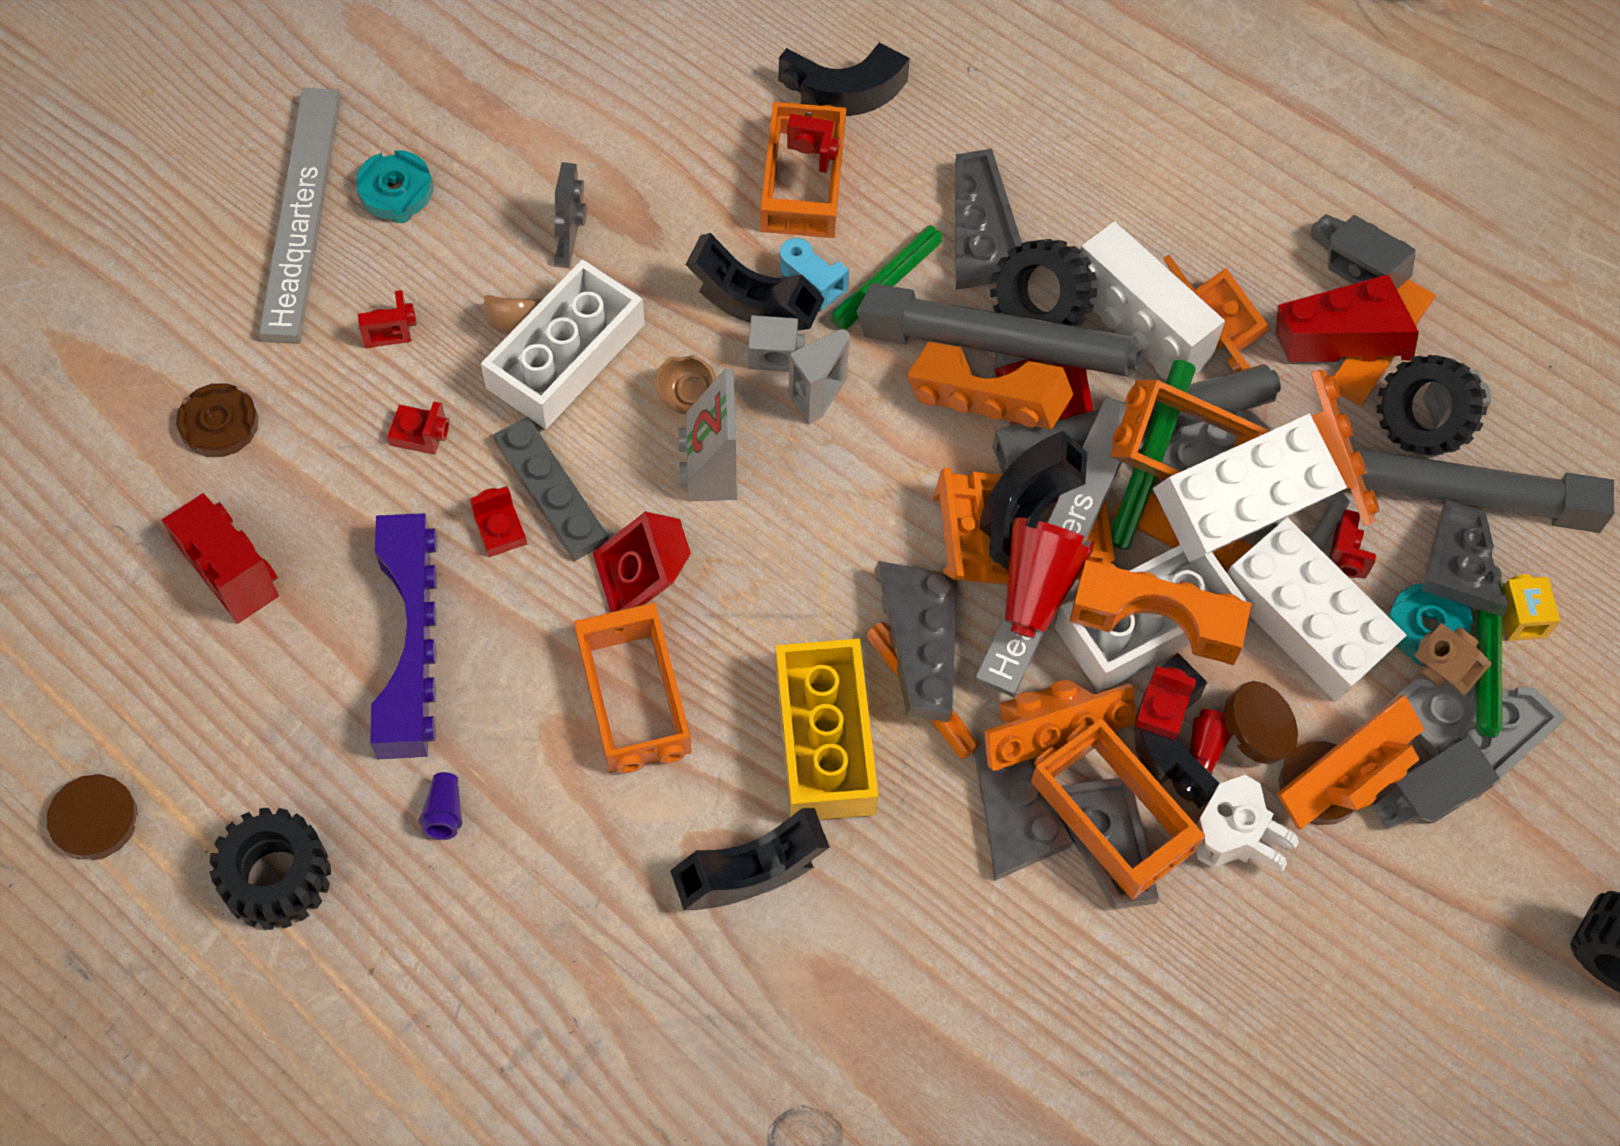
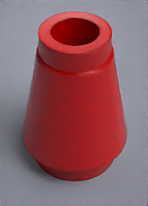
M1211 709L1200 710L1199 717L1193 719L1190 754L1211 775L1232 737L1226 728L1224 713Z

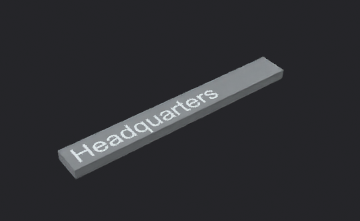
M302 88L259 330L262 342H301L341 100L338 89Z
M1106 396L1082 447L1087 452L1086 484L1061 494L1048 521L1050 524L1083 535L1082 543L1086 542L1122 464L1121 461L1110 457L1113 448L1112 439L1114 432L1121 424L1127 406L1126 403ZM1004 615L977 673L976 682L1015 698L1044 633L1036 632L1034 639L1015 634L1010 631L1012 624L1005 621Z

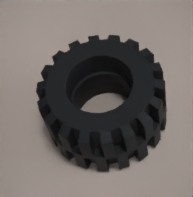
M1043 239L1021 243V246L1013 247L1007 251L1009 256L1001 258L997 263L1001 270L993 272L991 281L997 282L996 288L990 289V297H997L998 304L993 306L996 313L1071 326H1080L1086 320L1083 316L1091 313L1094 305L1090 303V299L1097 297L1098 288H1091V281L1097 280L1095 272L1089 273L1087 266L1091 265L1088 257L1081 258L1079 256L1081 252L1079 248L1067 246V242L1063 240ZM1041 265L1053 271L1060 284L1059 300L1056 306L1049 312L1037 308L1031 301L1028 293L1029 278L1032 272Z
M1419 355L1412 357L1410 362L1403 361L1396 366L1398 370L1395 373H1388L1384 380L1388 382L1386 388L1380 387L1377 395L1383 397L1382 404H1376L1377 413H1382L1383 420L1379 421L1381 428L1388 430L1390 433L1387 437L1393 443H1399L1401 449L1420 455L1453 453L1460 450L1461 445L1469 444L1474 439L1473 433L1480 431L1484 424L1480 422L1481 416L1487 415V406H1483V399L1487 398L1485 389H1481L1479 383L1482 381L1478 375L1472 374L1469 371L1471 368L1464 363L1438 355ZM1429 382L1443 384L1448 389L1452 398L1450 416L1444 424L1436 429L1423 428L1416 421L1412 410L1415 394L1422 386Z
M269 807L260 808L258 816L253 817L250 811L241 815L243 822L236 826L232 821L225 827L228 832L226 838L218 836L214 845L219 853H211L209 863L214 869L210 871L211 881L216 886V891L231 913L237 919L241 917L245 924L255 927L259 922L263 930H273L274 923L279 922L284 929L292 926V918L298 916L303 921L309 917L306 910L310 906L317 909L322 903L319 892L327 893L330 885L326 876L331 875V865L327 859V852L311 824L307 825L305 819L296 813L291 817L287 809L278 808L276 814H272ZM273 852H286L294 855V862L289 873L279 882L268 886H256L248 883L252 867L263 856Z
M1607 891L1606 893L1598 894L1574 934L1570 946L1577 961L1591 975L1620 993V892Z

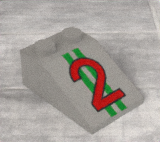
M724 369L686 412V428H679V452H687V462L679 463L680 486H688L689 501L737 500L733 369Z

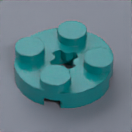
M394 150L395 155L385 157L382 156V153L373 155L362 164L357 173V192L361 204L368 212L377 217L391 219L395 223L409 221L412 215L418 213L427 205L433 193V182L425 161L416 154L404 150ZM398 181H402L401 187L397 189L388 188L387 183L395 184Z
M1423 583L1412 585L1403 590L1394 601L1388 617L1407 635L1397 647L1420 666L1424 665L1414 655L1418 652V647L1423 637L1432 631L1423 626L1422 616H1425L1428 620L1435 618L1439 622L1435 629L1442 623L1453 632L1460 627L1471 634V625L1473 623L1472 612L1469 606L1423 592Z

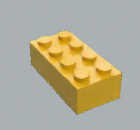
M860 638L776 645L775 669L790 817L802 808H815L819 820L876 815L879 795Z

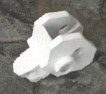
M1243 775L1222 782L1217 787L1197 823L1198 828L1205 834V838L1196 853L1199 860L1213 868L1237 859L1247 863L1250 858L1268 867V869L1278 872L1284 871L1287 865L1286 858L1259 840L1261 837H1264L1274 844L1290 850L1295 849L1298 845V836L1291 832V830H1287L1286 827L1271 820L1274 813L1266 809L1261 784Z

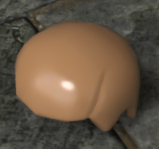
M485 295L484 316L493 329L501 334L509 335L542 300L534 298H502Z
M694 355L678 358L672 356L666 359L657 370L655 388L660 400L670 410L686 415L690 407L717 377L712 366Z

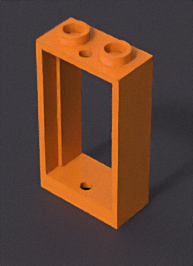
M773 102L760 209V232L835 238L846 108L831 105L819 106L797 104L794 102ZM790 114L835 122L834 137L840 138V147L837 160H832L828 203L774 198L781 133L787 134Z
M1136 380L1134 386L1127 394V407L1122 422L1114 432L1112 439L1113 448L1110 457L1163 480L1181 472L1138 453L1155 400L1235 435L1236 439L1233 448L1268 433L1270 430L1159 380Z
M656 603L574 621L576 638L609 773L615 771L632 773L641 769L645 764L657 761L673 763L681 760L685 755L691 754V736ZM651 637L676 735L615 749L591 651Z
M1101 718L1090 727L1087 723H1084L1075 729L1067 738L1068 743L1059 750L1051 747L1042 753L1034 763L1036 767L1031 783L1130 899L1134 900L1198 851L1205 838V834ZM1094 748L1173 837V839L1133 869L1055 780L1056 776Z

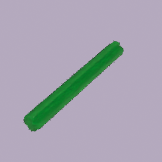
M1175 360L1165 384L1188 393L1196 371L1195 365L1185 360ZM1158 402L1140 454L1162 463L1181 411ZM1134 467L1111 529L1113 547L1122 550H1128L1131 547L1156 476Z
M1501 579V581H1500V583H1499V586H1500V591H1501V595H1502V579ZM1477 609L1476 640L1479 643L1476 645V648L1492 664L1476 682V732L1481 737L1496 738L1502 730V617Z

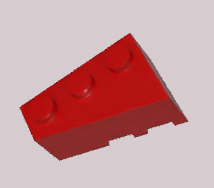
M1387 274L1279 304L1275 334L1289 362H1337L1339 357L1363 356L1364 361H1376L1377 356H1401V361H1412L1411 358L1415 357L1419 331L1390 275Z
M202 493L161 519L171 540L237 624L279 597L273 584L278 579L275 571L255 551V547L242 530L237 531L231 524L233 520L220 502L214 505Z

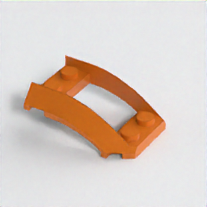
M945 467L940 471L933 500L940 501L948 562V565L941 572L954 580L1008 585L1009 572L1000 564L992 562L989 556V536L979 529L986 501L1003 474L973 471L970 475L952 473L951 468ZM1058 496L1051 502H1057L1060 496ZM1105 499L1086 542L1090 540L1095 542L1093 552L1088 560L1113 563L1115 561V554Z

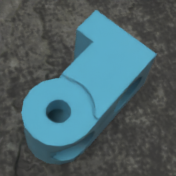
M792 238L781 245V275L789 277L802 274L824 297L820 308L821 312L848 291L849 269L842 263L837 261L834 265L829 266L813 253L812 246L804 239Z

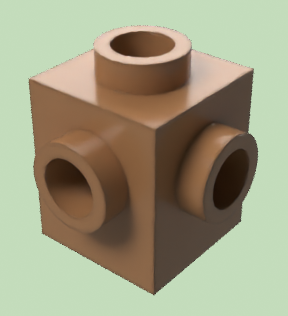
M1442 623L1435 631H1431L1423 637L1419 644L1418 652L1414 655L1425 666L1421 673L1440 688L1447 683L1464 696L1492 664L1476 648L1479 642L1472 635L1460 627L1453 632Z

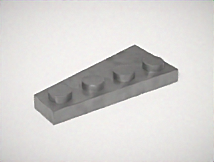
M992 148L956 154L955 290L997 283L991 281L993 272L1001 270L997 263L1001 258L1009 256L1007 251L1022 245Z
M878 561L874 571L877 582L881 584L883 593L881 602L884 614H887L889 620L891 647L896 651L898 660L896 669L906 714L908 716L948 722L952 715L957 580L950 578L942 572Z

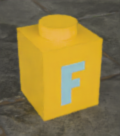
M1522 574L1508 579L1502 588V595H1506L1508 608L1502 617L1507 641L1548 638L1560 622L1549 577L1533 578L1532 575Z

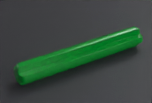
M933 225L926 226L832 311L831 321L833 324L837 325L839 329H848L859 319L857 310L871 283L894 287L941 244L943 235L940 230H937Z

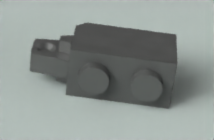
M1325 214L1318 222L1312 225L1311 237L1329 251V270L1352 284L1389 274L1396 289H1398L1412 276L1416 249L1409 246L1406 242L1398 240L1382 231L1374 224L1368 223L1356 215H1353L1344 222Z
M1458 734L1447 739L1436 747L1439 754L1425 763L1419 757L1420 760L1407 769L1406 776L1396 782L1398 786L1373 806L1388 829L1416 817H1419L1421 821L1435 823L1500 783V777L1471 735L1462 740Z

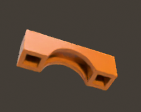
M929 341L906 375L918 402L925 405L942 406L961 413L970 412L987 416L993 420L1002 419L1021 423L1026 427H1040L1049 430L1053 429L1073 396L1063 367L1028 361L1016 371L1005 376L979 378L973 376L962 348Z
M1085 560L1069 622L1110 633L1121 620L1138 613L1159 614L1175 622L1185 632L1193 655L1234 665L1243 648L1252 603L1242 601L1233 594H1215L1200 590L1191 583H1173L1158 579L1149 572L1135 573L1117 568L1110 562Z

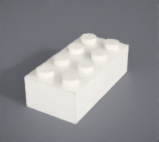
M1114 221L1081 246L1079 256L1081 258L1088 257L1091 265L1087 266L1089 273L1095 272L1097 280L1091 281V288H1098L1097 297L1090 299V303L1094 305L1093 310L1101 317V320L1108 328L1122 335L1136 337L1138 346L1143 348V357L1154 366L1156 372L1162 378L1167 380L1175 360H1185L1195 365L1196 371L1194 376L1211 363L1225 320Z
M582 259L482 361L481 368L486 389L544 429H547L645 325L643 299Z
M1309 413L1177 473L1154 487L1153 490L1190 563L1321 502L1347 488Z
M1288 517L1235 562L1227 572L1246 599V602L1252 603L1249 616L1335 702L1407 636Z
M1181 545L1130 570L1135 573L1149 572L1158 579L1173 583H1191L1200 590L1215 594H1233L1242 601H1246L1212 552L1189 563ZM1075 599L1061 605L1054 627L1098 693L1190 646L1185 632L1175 622L1154 613H1138L1121 620L1110 633L1071 623L1069 620Z

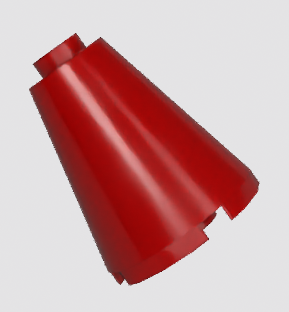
M1015 518L1012 526L1005 621L1012 624L1011 632L1034 639L1036 632L1045 633L1081 573L1085 560H1088L1091 556L1095 542L1090 540L1082 543L1083 535L1050 523L1039 521L1037 528L1025 526L1028 518Z

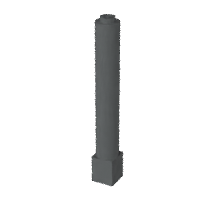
M871 283L857 310L864 337L907 344L909 338L912 337L1126 377L1130 376L1133 370L1139 369L1143 356V348L1138 346L1137 338L1134 336L916 299L914 290Z
M1262 364L1190 384L1188 394L1230 413H1236L1275 402L1277 393L1281 390V384L1276 371L1270 370L1267 365ZM1155 400L1143 438L1146 437L1147 431L1152 421L1154 412L1159 402L1157 400ZM1100 409L1059 419L1052 430L1040 427H1026L1021 423L996 430L992 448L1002 474L1025 451L1041 440L1058 432L1064 431L1083 447ZM1180 412L1174 429L1203 421Z
M1352 447L1353 452L1359 451L1366 466L1367 474L1362 475L1366 490L1372 489L1378 492L1443 502L1447 499L1463 505L1552 518V526L1601 533L1614 515L1613 479L1567 472L1562 479Z

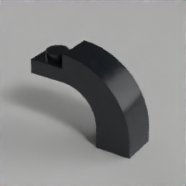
M879 42L872 52L859 64L844 69H832L816 64L786 48L779 56L778 81L790 90L800 92L801 104L846 108V116H854L882 107L901 91L908 82L910 58Z
M712 233L700 235L685 264L703 282L699 292L706 299L726 313L748 323H751V315L798 319V331L811 329L824 301V297L802 274L774 278L756 273L745 267Z
M1064 431L1041 440L1019 456L1000 477L986 501L979 529L991 538L989 556L1008 572L1012 526L1015 518H1028L1025 526L1033 528L1040 513L1052 500L1061 494L1086 484L1087 452Z
M1177 653L1162 668H1177L1185 672L1188 677L1196 679V684L1187 706L1188 709L1200 699L1207 681ZM1144 693V695H1143V698H1142L1141 703H1140V705H1139V708H1138V710H1137L1136 721H1137V718H1138V715H1139V711H1140V708H1141V705H1142V702H1143L1145 693ZM1134 724V741L1138 758L1160 785L1170 778L1173 781L1175 790L1183 799L1192 801L1199 809L1212 798L1219 782L1189 753L1183 745L1179 734L1175 741L1137 728Z
M802 808L771 832L746 844L721 850H696L671 869L670 873L683 910L716 908L767 893L791 882L814 868L811 861L829 849L830 846L815 808Z

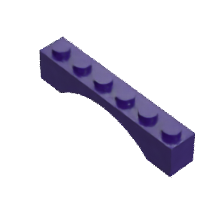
M425 513L376 515L375 554L381 571L395 585L405 602L407 619L405 645L398 666L384 690L371 704L370 744L377 760L428 757V742H433L436 739L434 716H429V703L436 702V683L434 677H429V664H436L437 658L435 639H430V626L437 625L435 601L430 602V589H437V570L435 564L430 565V553L437 552L438 541L436 528H429Z

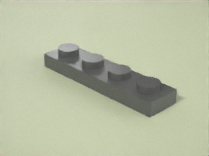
M529 417L493 434L496 445L573 561L593 552L608 541V534Z

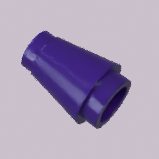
M440 772L433 776L419 817L423 834L432 839H451L457 835V830L462 826L459 779L452 773Z

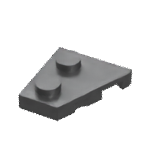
M561 162L555 190L554 237H559V242L554 257V266L561 268H570L578 226L585 225L587 216V204L582 203L584 180L578 179L577 164Z

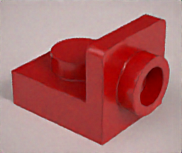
M790 114L787 125V149L797 150L805 154H820L819 172L827 173L830 160H837L840 147V138L834 137L835 122Z
M403 290L395 291L397 308L387 310L376 309L371 312L358 314L359 329L365 348L411 342L410 326H417L413 303L405 302Z
M433 401L430 411L399 404L387 436L389 446L435 455L439 442L446 440L450 426L449 418L445 417L442 403Z
M507 486L499 489H486L479 493L478 496L470 499L473 517L489 558L527 545L525 533Z
M1345 509L1335 529L1329 559L1347 577L1365 579L1375 564L1377 555L1360 549L1364 530L1358 529L1360 521L1359 512Z
M1156 666L1149 681L1135 727L1176 741L1189 699L1196 684V679L1188 677L1185 672L1177 668Z

